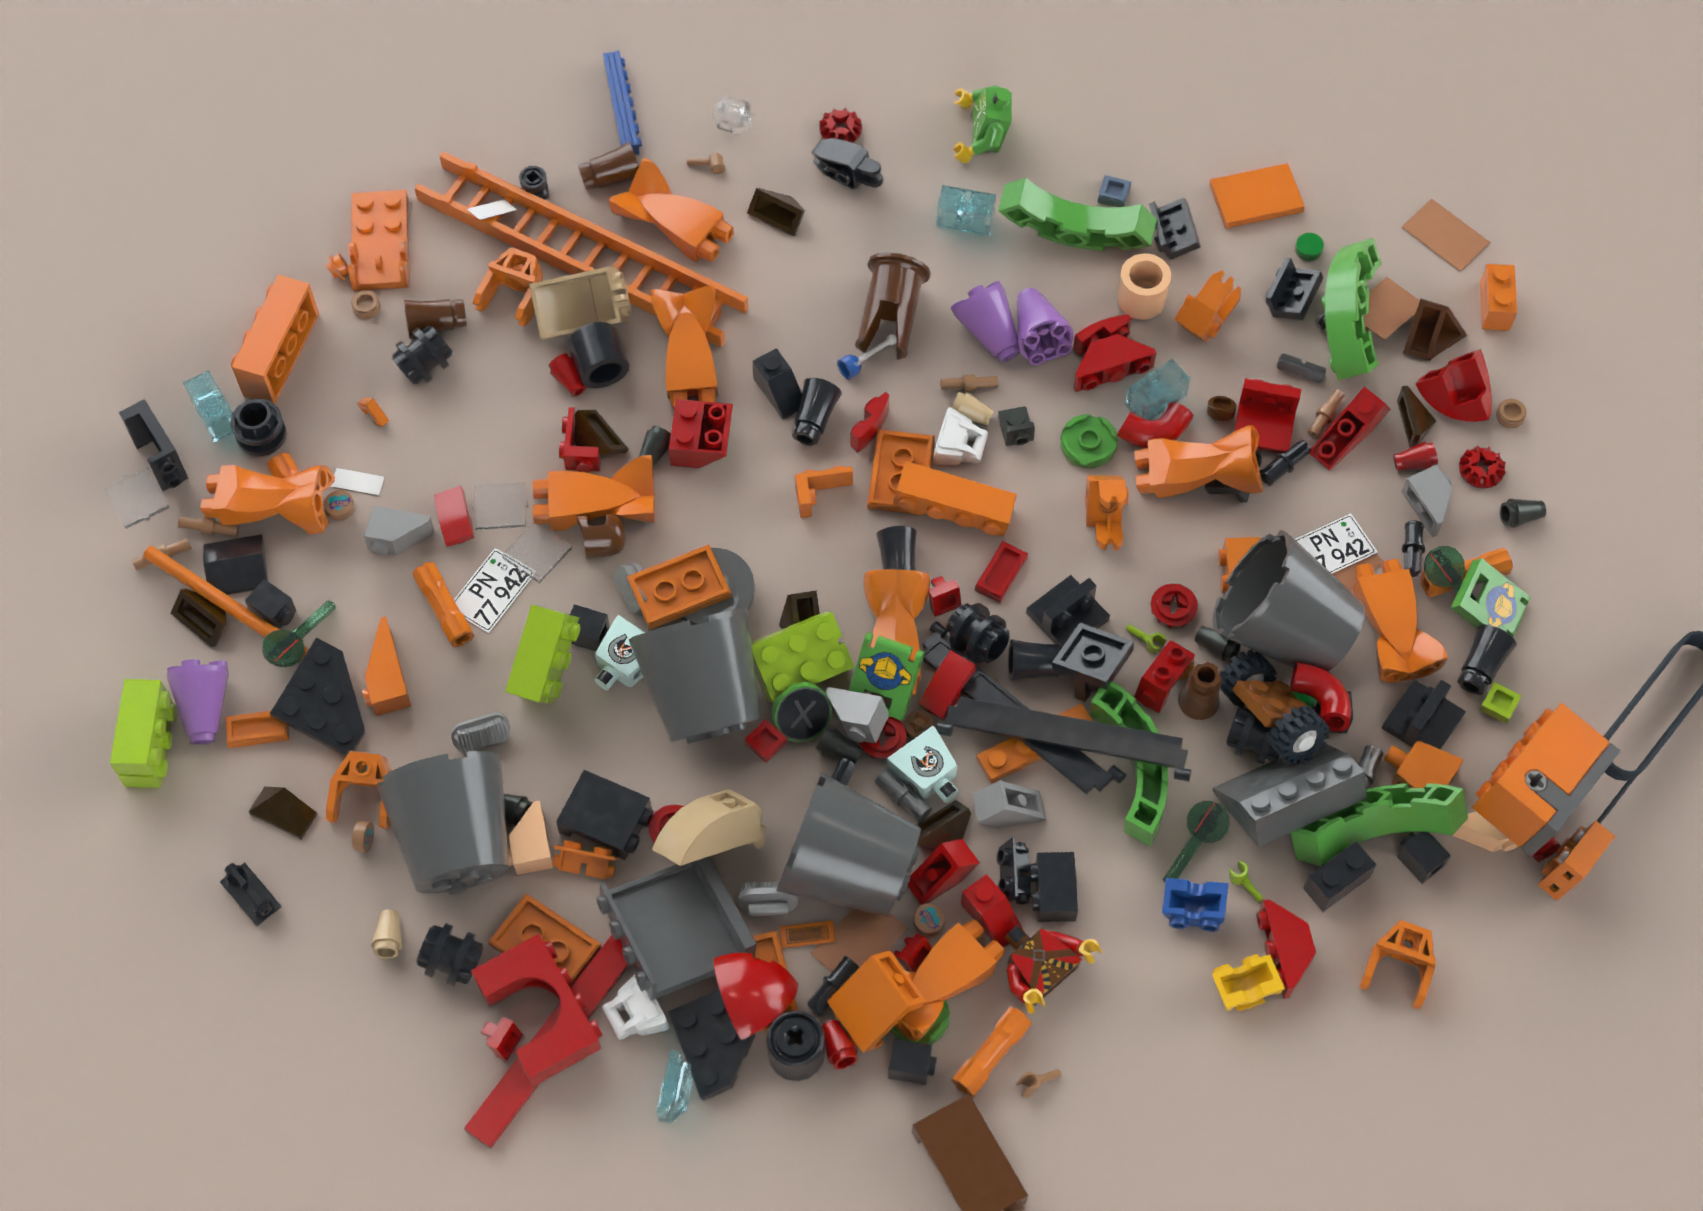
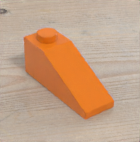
M386 616L381 617L365 674L367 689L362 690L366 706H373L376 716L411 707L392 632Z

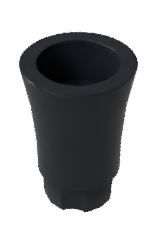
M807 378L804 380L802 397L792 431L794 440L808 446L818 444L829 417L842 395L839 387L820 378Z
M891 526L878 531L876 536L880 547L883 569L916 571V529L908 526Z
M1486 624L1478 626L1473 645L1461 668L1462 673L1457 681L1460 687L1469 693L1483 695L1488 685L1493 682L1506 658L1517 646L1515 639L1498 627Z
M1011 639L1008 648V675L1010 681L1064 675L1052 670V661L1063 646Z

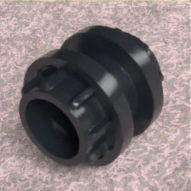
M427 326L422 331L416 327L412 331L416 339L407 346L400 340L395 345L398 350L392 355V360L413 384H418L423 379L426 383H429L433 379L429 371L437 365L443 370L449 366L446 360L452 356L453 351L432 326Z
M261 398L247 400L241 403L231 416V429L238 446L249 455L259 457L270 455L276 452L286 439L287 431L278 407L269 400Z
M981 603L961 605L953 612L946 626V635L949 637L950 645L957 651L966 650L967 658L974 663L983 661L990 663L995 661L1004 652L1010 639L1009 630L1006 628V621L998 615L990 616L989 609Z
M1243 707L1237 709L1226 740L1228 746L1236 749L1235 755L1242 757L1244 749L1258 753L1257 762L1263 765L1266 759L1276 762L1280 757L1269 741V736L1272 735L1270 733L1271 729L1277 727H1265L1251 710Z
M445 923L443 928L434 925L429 928L416 960L417 965L426 969L424 975L431 978L436 970L449 974L447 980L449 985L455 986L456 982L470 983L473 977L471 970L478 965L484 949L483 944L475 941V934L467 932L464 939L451 935L453 925Z

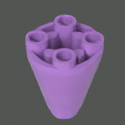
M1000 281L990 284L985 289L983 285L971 289L968 292L969 298L951 306L955 317L995 358H999L1001 363L1011 360L1020 353L1018 337L1006 292Z
M1026 288L1022 290L1017 297L1018 348L1023 357L1028 359L1032 365H1040L1045 361L1068 355L1072 350L1071 343L1073 341V330L1068 321L1037 289Z
M190 659L181 661L182 666L168 667L167 680L186 736L190 737V744H209L215 742L214 735L218 733L229 677L227 661L209 662V665H200V660Z

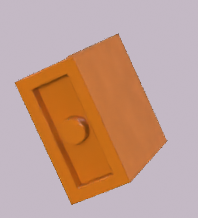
M889 950L871 955L827 1003L834 1011L835 1017L841 1021L851 1035L854 1044L864 1053L881 1047L884 1044L882 1038L908 1012L919 1009L926 1002V999Z

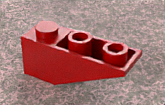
M1364 386L1313 445L1309 454L1328 470L1333 469L1376 428L1391 409L1384 401Z

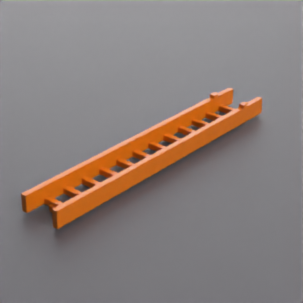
M444 151L439 156L442 168L459 176L445 195H441L420 184H417L414 188L418 201L510 246L535 255L537 259L570 275L595 270L592 266L606 247L621 254L612 266L617 267L619 272L629 258L645 265L630 286L626 284L630 304L655 316L657 315L653 308L651 296L639 291V288L652 270L668 276L659 290L670 291L676 281L692 288L691 291L715 284V306L705 335L708 342L721 348L725 344L724 331L714 327V324L721 316L720 309L726 304L744 314L749 309L748 297L483 171L471 162L467 163ZM470 181L482 188L466 207L453 201V199L465 183ZM491 191L505 198L504 200L511 205L514 202L528 210L514 229H511L499 223L504 214L479 220L467 209L480 206ZM537 213L551 221L538 239L534 240L522 234V232ZM562 225L574 231V233L559 252L545 244L557 227ZM582 236L597 242L583 263L568 256Z

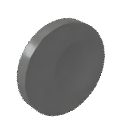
M711 548L732 597L681 617L683 621L690 620V624L693 626L708 622V615L747 608V611H749L755 596L754 578L748 564L736 553L722 548Z

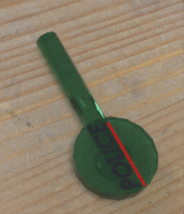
M1438 546L1432 549L1424 561V573L1427 579L1440 587L1452 586L1458 593L1463 582L1461 578L1465 571V561L1461 553L1450 546ZM1471 593L1470 597L1476 601L1477 598Z
M327 600L293 632L289 630H276L269 633L262 644L264 658L269 663L278 667H290L299 663L303 658L305 649L302 639L336 609L335 604L331 600Z
M1202 801L1190 809L1187 816V828L1192 836L1162 879L1164 883H1166V878H1179L1202 842L1214 843L1221 840L1227 834L1230 819L1226 809L1220 804L1213 801Z

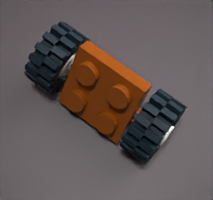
M1248 650L1247 654L1244 651L1240 652L1239 658L1233 656L1231 658L1232 663L1230 665L1226 663L1223 666L1226 670L1219 673L1221 675L1220 690L1235 706L1243 707L1245 705L1265 727H1277L1271 729L1270 733L1272 735L1269 736V741L1271 742L1270 745L1286 763L1289 762L1291 765H1295L1297 762L1299 765L1303 764L1304 759L1307 761L1311 760L1313 753L1318 755L1320 753L1318 748L1325 747L1326 742L1324 740L1329 739L1327 732L1330 730L1324 720L1311 707H1307L1303 701L1299 700L1290 691L1289 685L1277 680L1275 677L1277 674L1276 670L1262 654Z

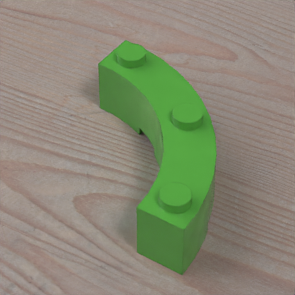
M1026 177L1004 184L998 209L1003 216L1019 227L1029 226L1037 230V236L1071 247L1104 251L1105 246H1118L1121 251L1151 246L1157 218L1142 204L1109 208L1074 203L1044 191Z
M1374 238L1343 246L1334 256L1328 271L1322 305L1325 310L1327 337L1331 353L1330 367L1336 373L1338 380L1369 373L1379 365L1371 331L1365 332L1364 315L1369 313V289L1366 283L1367 280L1373 278L1375 271L1382 264Z
M1113 681L1107 690L1100 688L1091 701V716L1101 723L1159 734L1150 716L1146 715L1143 709L1135 702L1136 699ZM1130 760L1135 775L1136 793L1131 809L1125 818L1124 833L1151 847L1164 816L1168 790V767Z
M1408 783L1366 789V799L1291 832L1296 859L1322 866L1355 841L1359 843L1387 834L1416 831L1453 836L1468 819L1464 790L1454 786L1428 783L1424 788H1408Z

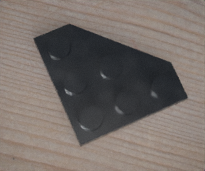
M316 637L272 708L270 716L347 756L350 751L356 750L365 735V728L343 651Z
M720 989L668 1011L697 1091L703 1101L733 1088L738 1077L736 1074L743 1058H746L756 1035L753 1034L740 1040L725 1007Z

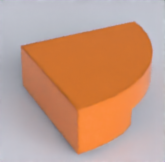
M364 397L357 402L358 407L364 414H370L374 424L382 427L389 422V419L374 398Z

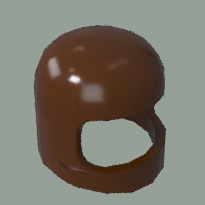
M606 514V523L599 526L589 525L587 515L577 517V522L583 534L586 559L612 556L623 550L626 535L624 525L619 517Z

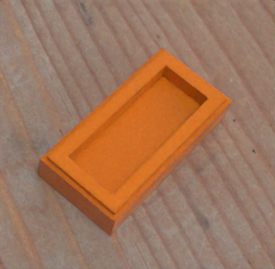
M271 711L225 717L226 743L228 748L287 741L289 740V727L270 716Z

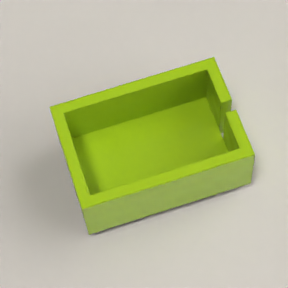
M531 604L505 692L539 703L554 704V700L560 697L563 689V682L560 681L563 670H567L571 663L572 653H569L572 641H576L580 633L579 617Z
M825 611L752 642L755 675L766 701L774 702L780 693L782 695L784 691L788 690L787 687L792 684L801 682L817 684L855 668L845 642H838L837 640L842 637L833 612Z
M124 679L110 758V765L115 773L118 774L124 787L161 788L162 778L167 777L168 761L166 754L173 744V735L170 730L172 722H175L177 719V706L173 703L170 692L166 690L161 680Z

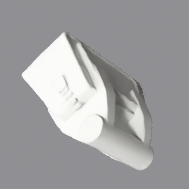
M948 408L936 443L932 463L934 465H959L961 462L980 463L989 433L972 424L969 418L958 411ZM968 441H974L973 448L967 445Z
M635 975L618 990V996L613 1001L602 1006L618 1040L636 1033L644 1036L667 1031L670 1028L657 999L651 1001L646 990L641 991L639 989ZM625 1009L630 1017V1020L624 1023L619 1011Z

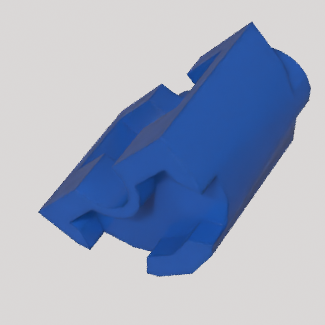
M1166 878L1162 913L1169 919V926L1176 929H1186L1188 926H1194L1208 932L1218 931L1219 925L1225 919L1229 883L1207 881L1205 884H1195L1186 879Z

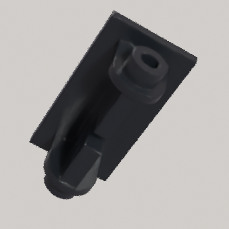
M1012 837L1001 845L997 852V863L1000 865L998 888L1007 897L1009 902L1016 899L1017 904L1024 905L1028 904L1029 898H1031L1030 876L1020 875V872L1030 871L1029 849L1026 848L1024 842H1015V837Z
M245 862L237 866L235 863H231L225 868L226 876L219 882L256 926L260 925L282 907Z

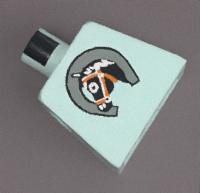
M619 615L615 618L595 653L597 666L602 670L594 680L601 688L607 691L616 680L627 687H633L643 678L629 639L645 632Z
M934 726L887 758V768L906 785L910 784L914 788V792L922 800H926L936 792L944 803H948L959 793L958 789L951 782L957 776V764Z

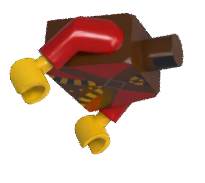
M1016 926L1005 936V939L1015 949L1009 956L1006 969L1010 992L1025 1004L1028 1013H1034L1032 1004L1036 1006L1040 1003L1044 1007V998L1079 968L1082 962L1080 956H1084L1089 964L1095 962L1091 952L1097 951L1102 953L1098 942L1094 939L1083 941L1053 930L1046 931L1043 928L1038 930L1032 937H1029L1019 926Z

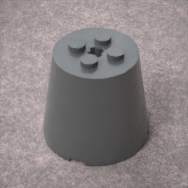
M1279 531L1277 536L1268 534L1260 539L1241 558L1225 582L1230 586L1224 599L1221 597L1217 599L1212 619L1213 628L1216 633L1292 668H1294L1296 662H1301L1329 672L1346 656L1355 643L1364 623L1365 605L1292 536L1285 531Z
M747 608L708 615V622L691 626L690 620L651 630L629 639L631 649L671 742L686 739L687 744L714 738L746 729L745 723L760 719Z
M466 751L464 753L465 758L449 759L448 754L433 756L401 766L384 775V782H378L379 794L417 892L427 894L448 892V894H456L465 891L466 888L490 883L508 872L509 862L503 775L499 755L487 751Z
M821 773L776 891L888 917L895 900H901L911 876L906 875V872H911L920 853L921 847L916 845L921 828L830 776Z

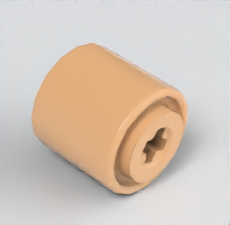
M1143 253L1134 255L1126 260L1122 266L1117 294L1118 305L1125 314L1134 319L1146 320L1159 315L1165 308L1171 271L1163 259L1153 254Z

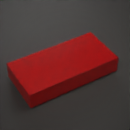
M1002 541L976 583L975 591L1001 603L1026 562L1028 553Z

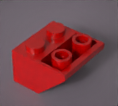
M676 399L669 443L671 466L701 468L727 457L733 404Z

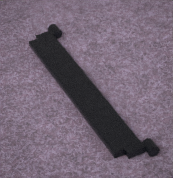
M935 621L929 629L933 634L922 643V646L926 649L923 661L937 671L950 650L965 659L967 658L943 639L947 633L946 628L938 621ZM977 666L974 674L960 691L970 699L1029 709ZM1019 739L1086 795L1093 788H1096L1099 792L1102 791L1112 780L1120 784L1126 777V774L1115 765L1111 766L1106 772L1081 750Z
M959 697L957 707L949 706L945 723L937 722L936 725L939 735L951 737L953 727H960L1175 768L1174 779L1190 782L1192 770L1185 769L1188 750L1181 749L1183 738L965 697Z

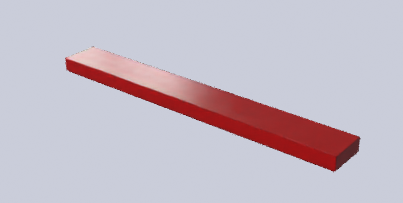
M612 935L570 988L573 995L580 993L588 1008V1010L584 1011L588 1020L630 966L624 959L622 953L623 945L620 939L615 940ZM561 1002L531 1041L553 1028L560 1015ZM518 1058L464 1127L467 1133L490 1149L540 1085L539 1083L533 1087Z

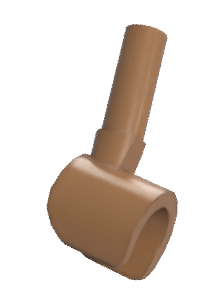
M712 153L709 158L687 159V165L710 166V171L714 174L725 172V163L722 155L719 153Z
M1057 1069L1043 1075L1026 1072L1018 1080L1016 1086L1025 1084L1028 1088L1021 1095L1028 1098L1044 1082L1061 1077V1071Z

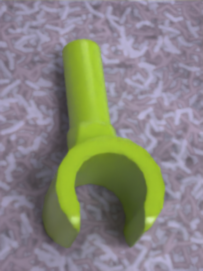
M1131 624L1126 628L1128 632L1146 643V649L1151 654H1156L1160 651V648L1154 645L1153 641H1157L1161 645H1164L1167 641L1162 633L1156 632L1149 635Z
M1238 861V868L1242 874H1236L1229 868L1230 881L1236 885H1243L1255 900L1260 903L1264 897L1248 878V866L1243 861Z

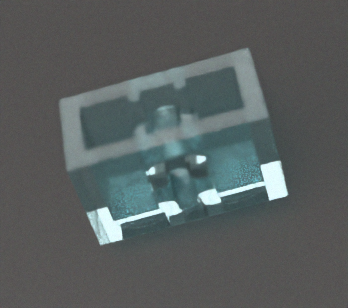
M942 185L937 204L936 226L990 236L995 214L996 194Z
M1171 359L1128 388L1125 406L1140 417L1151 420L1162 413L1170 402L1177 403L1187 396L1191 378Z
M208 370L184 381L183 385L189 399L212 441L216 442L232 434L230 420L233 412L210 371Z

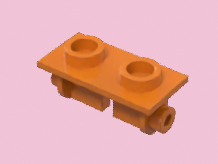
M564 840L563 845H554V849L561 850L560 855H554L552 866L558 867L559 871L580 874L582 863L587 864L586 876L603 880L614 878L616 866H611V862L619 860V856L612 855L611 849L594 846L593 851L582 849V843Z

